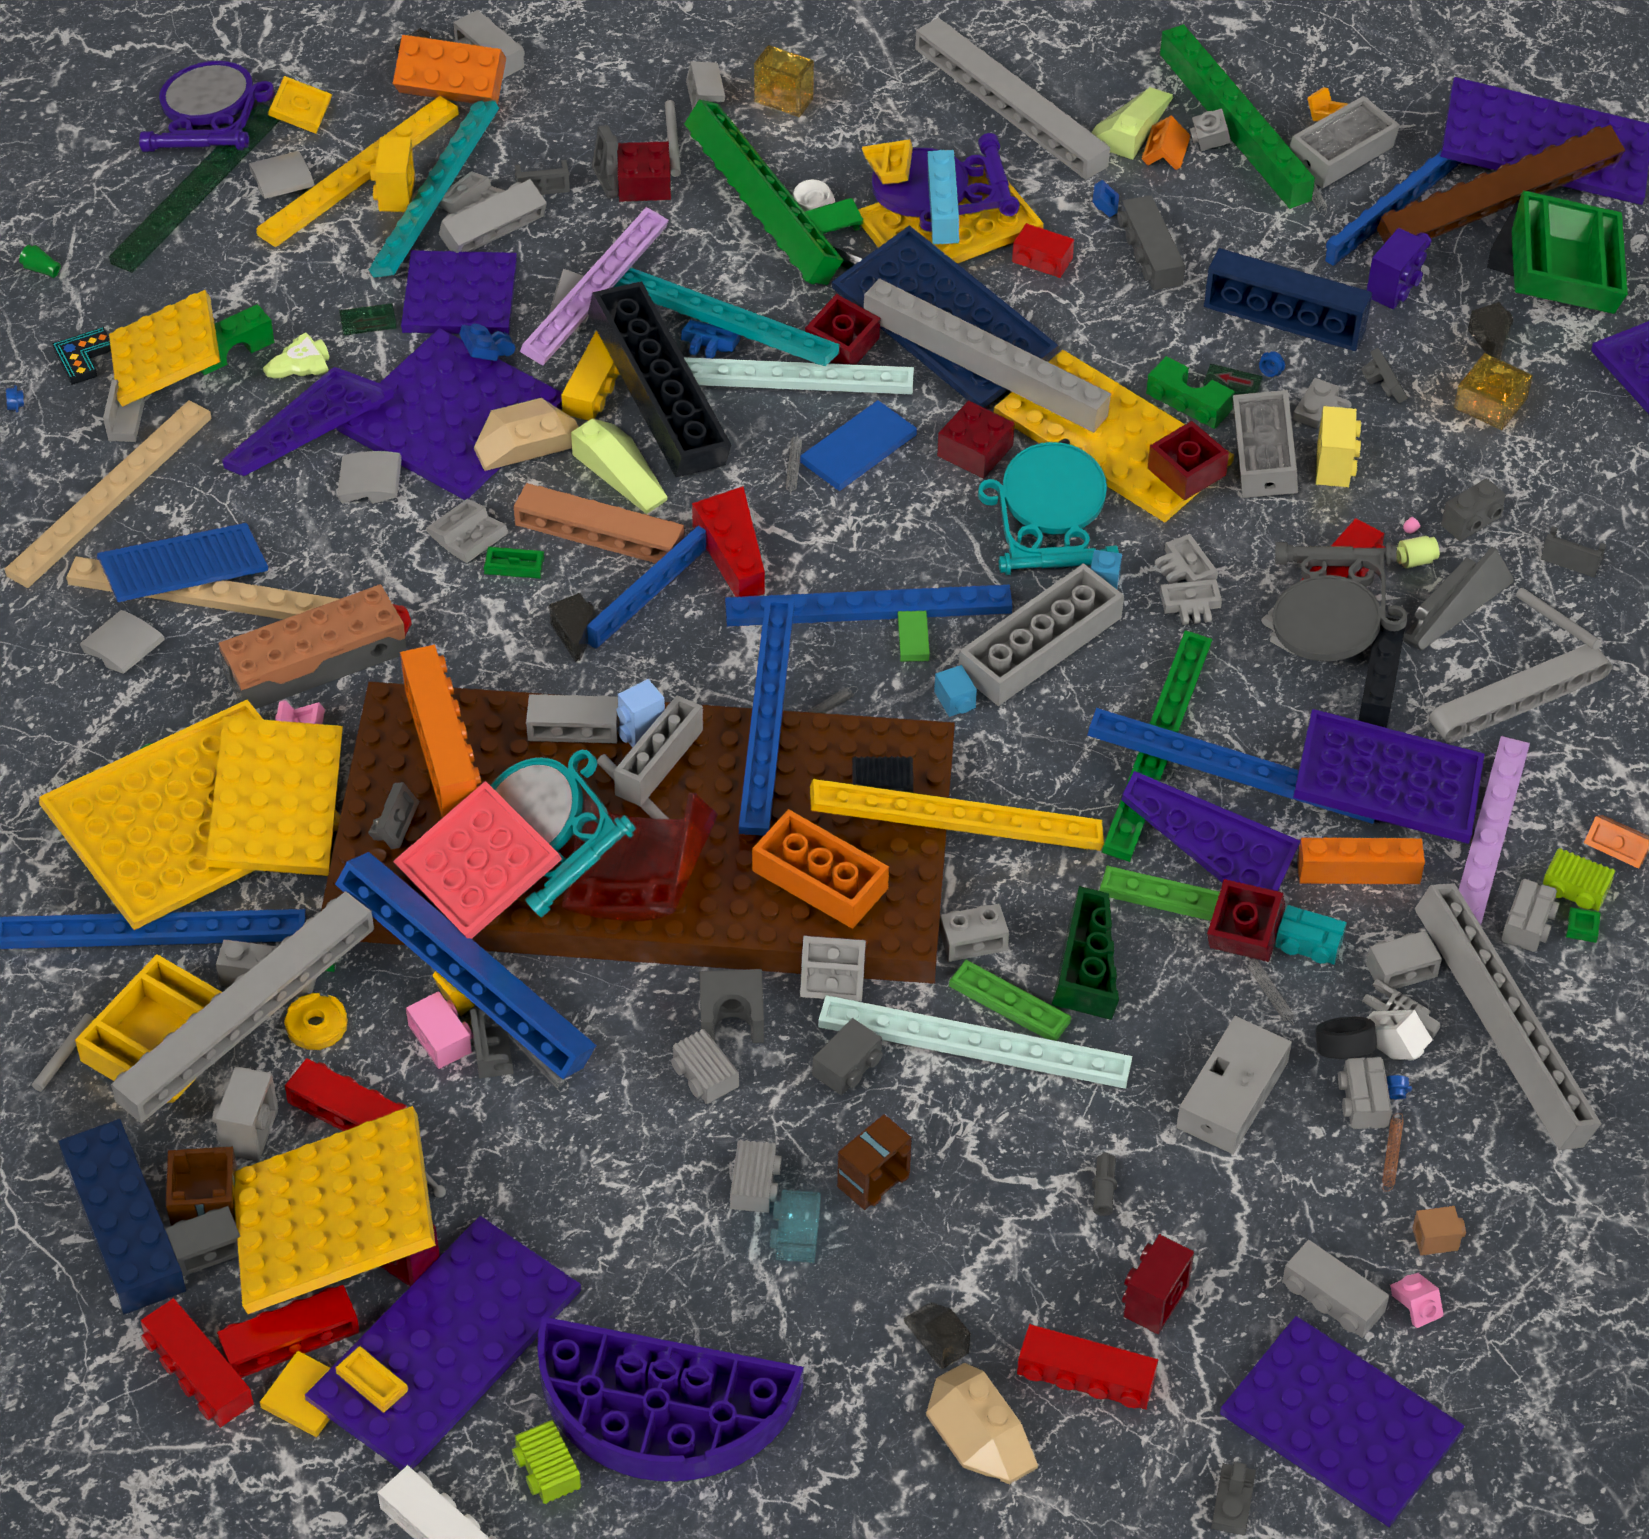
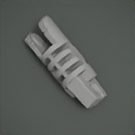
M1375 980L1373 987L1380 993L1388 996V1002L1385 1004L1368 994L1364 996L1362 1002L1377 1011L1415 1010L1429 1035L1433 1038L1440 1029V1022L1429 1016L1431 1013L1429 1009L1381 980Z

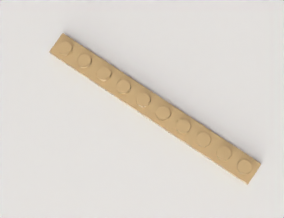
M188 400L5 568L6 576L29 588L211 420L210 411Z
M75 557L67 575L68 585L113 592L99 560ZM226 580L145 596L147 598L277 619H286L338 600V598Z

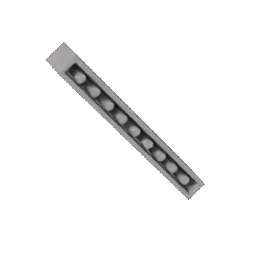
M938 17L916 30L915 50L1082 178L1087 180L1109 166L1110 147L1105 142L1098 139L1088 129L1073 120L1071 116L1065 114L1035 89L1028 86L1018 76L1003 67L1001 63L995 61L985 51L970 42L968 38L962 36L952 26Z
M878 279L864 294V309L881 318L880 326L1093 433L1108 417L1111 393L881 279Z
M1455 883L1430 885L1415 907L1416 913L1558 1150L1583 1148L1601 1125L1600 1120Z
M346 891L337 899H332L315 917L309 918L303 927L292 936L286 937L270 954L260 958L257 964L247 973L238 976L230 987L224 992L215 995L208 1005L199 1012L192 1014L185 1024L175 1032L169 1033L162 1043L151 1052H146L128 1071L119 1074L111 1084L115 1102L142 1124L374 930L372 911Z

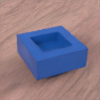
M1101 180L1094 185L1092 202L1098 210H1102L1110 218L1118 211L1119 194Z

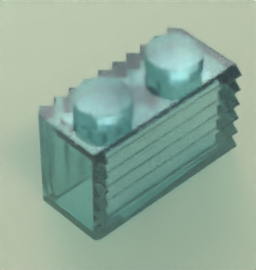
M782 1190L781 1201L774 1202L773 1220L779 1221L778 1229H771L770 1248L776 1249V1260L815 1263L821 1193Z

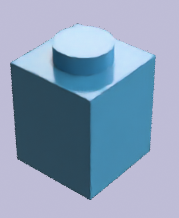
M1094 550L1091 570L1117 590L1122 554Z
M962 665L935 674L934 693L949 717L960 713L963 714L976 708L977 689Z

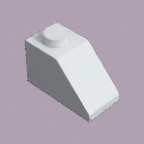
M1415 1010L1373 1011L1367 1017L1375 1023L1377 1049L1393 1060H1415L1424 1053V1049L1432 1041L1431 1036Z

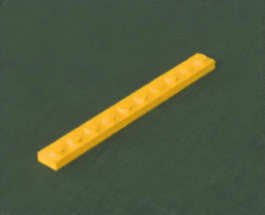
M438 96L383 137H409L412 140L413 148L459 115L458 106L442 96ZM379 140L256 228L257 236L272 246L277 247L371 179V165H376L373 159L374 147L379 146Z
M813 779L810 785L811 811L1101 851L1104 845L1103 826L1100 819Z

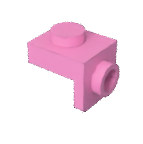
M286 700L279 702L275 719L276 721L322 724L325 709L319 702L293 709Z
M1421 1274L1407 1275L1402 1280L1390 1285L1392 1296L1409 1309L1412 1325L1416 1328L1443 1317L1439 1288Z

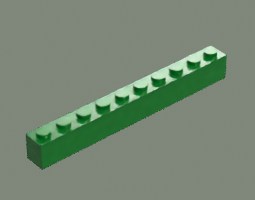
M1183 24L1162 31L1160 56L1207 111L1222 109L1230 139L1287 207L1291 209L1311 202L1315 177L1189 29Z
M699 99L684 123L691 132L690 136L699 142L703 147L702 151L714 161V166L725 175L727 183L736 189L740 194L739 198L752 209L751 213L763 223L765 231L774 237L777 241V246L785 251L790 258L789 261L803 274L802 278L813 285L816 283L828 285L843 262L841 256L719 104Z

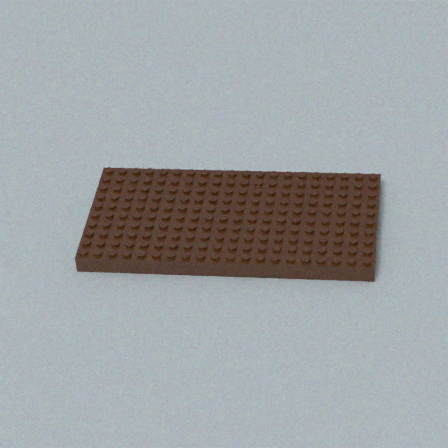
M368 681L321 911L332 899H337L344 893L335 883L347 861L367 852H370L436 908L393 862L442 819L406 697L404 684ZM453 687L454 695H450L453 697V700L457 699L461 717L457 718H459L460 722L464 721L468 738L466 743L467 745L471 744L474 755V762L471 763H473L474 767H478L481 784L486 781L491 786L496 778L509 767L531 758L553 759L568 768L570 757L575 752L587 750L596 757V760L605 754L618 766L632 749L628 742L622 741L619 734L617 743L528 741L526 720L529 694L541 695V693ZM665 702V709L670 702ZM702 705L703 731L648 797L682 831L680 837L673 840L639 805L616 796L614 780L598 764L596 771L590 777H584L580 771L587 766L588 758L583 759L577 766L578 773L604 804L608 815L613 821L615 818H621L625 815L637 828L632 832L634 835L629 838L625 834L600 857V860L553 901V904L550 906L551 910L542 918L533 911L525 899L534 891L539 892L545 888L544 884L549 881L545 876L541 877L472 938L485 951L738 970L762 969V971L793 974H801L803 936L866 940L864 979L935 984L947 829L811 811L810 785L813 779L852 784V758L855 756L858 758L861 756L864 758L867 756L870 758L873 756L876 758L879 756L882 758L885 756L888 758L891 756L894 758L897 756L900 758L911 756L913 758V793L950 798L955 722L783 710L770 829L789 809L889 866L888 890L853 929L752 871V848L763 836L739 834V820L753 708ZM404 782L420 802L400 848L391 849L384 840H373L368 831H370L373 820L381 817L393 784ZM581 786L583 793L582 813H593L600 819L596 803ZM588 821L584 824L582 833L594 834L598 824L595 821ZM573 833L569 841L557 852L567 860L585 841H582ZM558 862V863H557L551 870H549L548 872L554 871V870H555L556 868H558L562 863H561V862ZM374 917V930L360 941L405 945Z

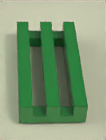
M488 547L484 574L541 579V570L545 558L544 551Z

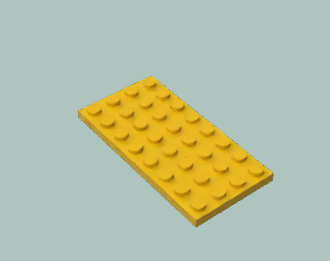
M1065 350L1060 351L1049 363L1111 393L1108 417L1094 433L1014 392H1011L994 407V413L1014 422L1015 429L1039 444L1059 442L1065 438L1069 439L1070 445L1082 449L1097 461L1105 475L1107 487L1164 523L1197 495L1195 494L1184 501L1147 469L1150 445L1185 424ZM1229 452L1227 467L1234 461V454Z

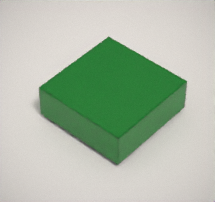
M1570 907L1566 938L1596 943L1601 912Z

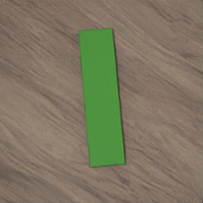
M1106 866L1100 886V891L1109 893V898L1209 921L1212 919L1220 893L1211 889L1111 866Z
M968 960L963 962L949 980V987L1045 1039L1057 1041L1071 1023L1070 1015Z

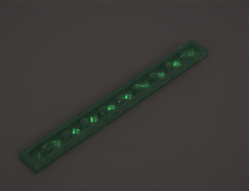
M260 102L250 112L248 121L242 129L243 132H247L249 135L248 148L237 150L236 145L217 146L109 256L110 264L133 273L276 126L280 120L268 115L271 106Z

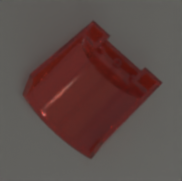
M690 793L687 799L684 819H650L626 816L637 828L632 832L634 835L629 838L625 834L600 857V860L565 890L562 907L565 910L583 915L621 921L655 920L672 914L678 906L718 814L696 793ZM585 794L582 813H593L600 819L596 803L588 794ZM607 809L608 815L612 818L613 821L615 818H621L623 816L619 814H613ZM588 821L584 824L582 833L594 834L598 824L595 821ZM577 836L573 853L585 843V841H582Z

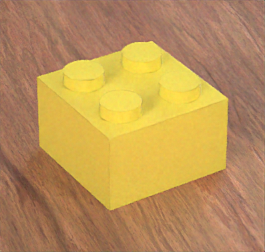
M1323 406L1317 441L1316 485L1349 487L1351 476L1356 477L1357 460H1354V457H1359L1361 441L1356 440V437H1360L1361 421L1356 420L1357 409Z

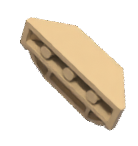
M538 398L491 410L474 446V450L484 471L572 449L571 432L577 429L578 425L575 419L543 398Z
M963 1363L936 1378L926 1416L963 1468L985 1476L998 1478L1007 1484H1011L1038 1468L1037 1461L1020 1420L984 1371Z

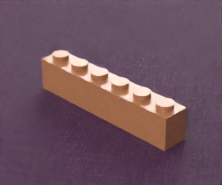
M526 483L514 505L515 525L653 563H657L684 539V525L529 483Z

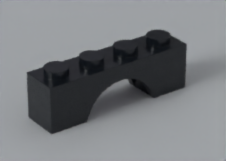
M1386 617V618H1387L1388 620H1390V621H1398V620H1399V619H1393V618H1388V617ZM1380 625L1379 633L1372 643L1358 721L1387 728L1405 627L1399 631H1389Z

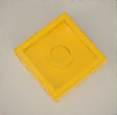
M284 76L268 115L316 134L331 101L332 94Z
M297 1351L261 1399V1408L317 1438L330 1419L326 1414L306 1401L305 1394L329 1371L330 1367Z

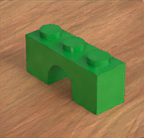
M258 304L215 323L220 362L200 372L205 376L228 365V351L238 343L242 342L251 354L275 343L272 321Z
M1166 356L1148 374L1146 394L1215 429L1232 411L1235 391L1214 380H1211L1206 386L1201 388L1188 386L1189 367Z

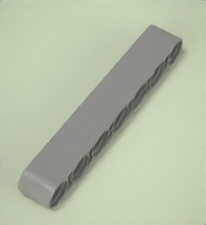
M1584 645L1442 704L1432 711L1429 716V722L1447 743H1452L1598 682L1611 672L1612 664L1599 648L1594 650L1588 645Z

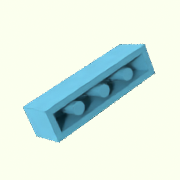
M954 150L928 151L932 243H959V212Z

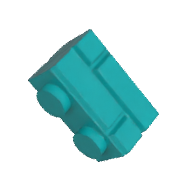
M1287 905L1278 929L1275 947L1280 948L1289 955L1300 954L1310 957L1313 961L1320 964L1331 963L1335 965L1343 942L1347 922Z

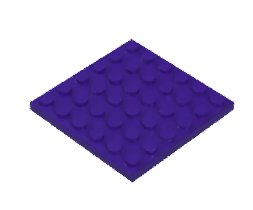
M439 328L380 382V384L391 387L395 397L336 428L340 433L373 451L400 453L402 459L401 466L466 500L501 468L484 471L474 450V446L491 410L538 398H543L561 410L562 392L499 359L493 361L471 357L463 340Z

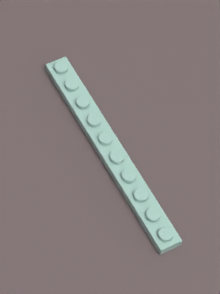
M684 357L699 385L891 394L913 393L914 367L827 364L822 366L803 362Z
M827 995L824 999L818 1023L820 1028L840 1031L854 1018L881 1036L882 1040L1125 1089L1132 1063V1056Z

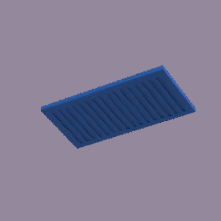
M247 523L97 553V559L103 568L117 602L268 571V565Z

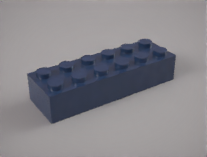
M1219 248L1208 268L1204 307L1356 352L1366 332L1372 292Z
M121 1119L58 1140L64 1164L123 1315L186 1292L182 1270Z

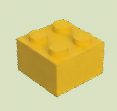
M380 137L379 146L374 147L373 153L376 165H371V181L376 182V185L373 186V200L378 201L379 211L405 212L407 206L412 202L415 182L412 140L409 137Z

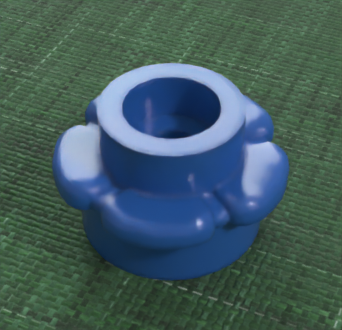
M1275 351L1265 352L1259 362V368L1267 377L1279 376L1282 373L1281 371L1285 369V361Z
M14 385V388H6L7 410L19 412L18 407H24L23 390H17L16 385Z
M1400 1075L1386 1077L1390 1099H1404L1406 1094L1412 1091V1087L1409 1086L1408 1077Z

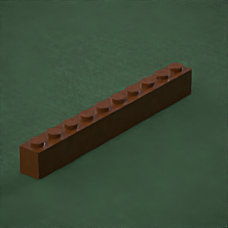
M1611 124L1603 128L1597 126L1588 131L1586 135L1578 137V135L1572 136L1564 144L1559 146L1550 145L1537 155L1528 154L1515 164L1510 165V163H1506L1495 172L1487 174V172L1482 173L1466 184L1464 182L1457 183L1446 192H1435L1424 201L1419 202L1416 200L1409 203L1402 210L1397 212L1395 210L1388 211L1381 217L1377 231L1384 244L1398 228L1413 235L1426 233L1432 239L1515 205L1517 200H1520L1523 190L1542 194L1618 163L1625 149Z

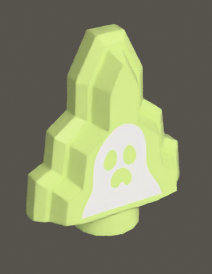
M307 333L298 336V338L293 339V343L284 348L282 354L271 359L263 367V371L267 377L284 378L292 374L299 376L314 374L319 376L329 370L325 362L329 360V353L321 339L313 341Z

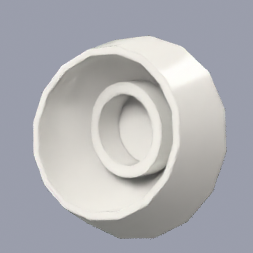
M811 179L803 181L795 187L792 197L804 211L835 203L832 191L826 183L820 180Z

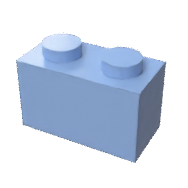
M649 679L618 694V708L616 709L619 717L618 734L622 741L628 742L632 748L665 710L664 697Z

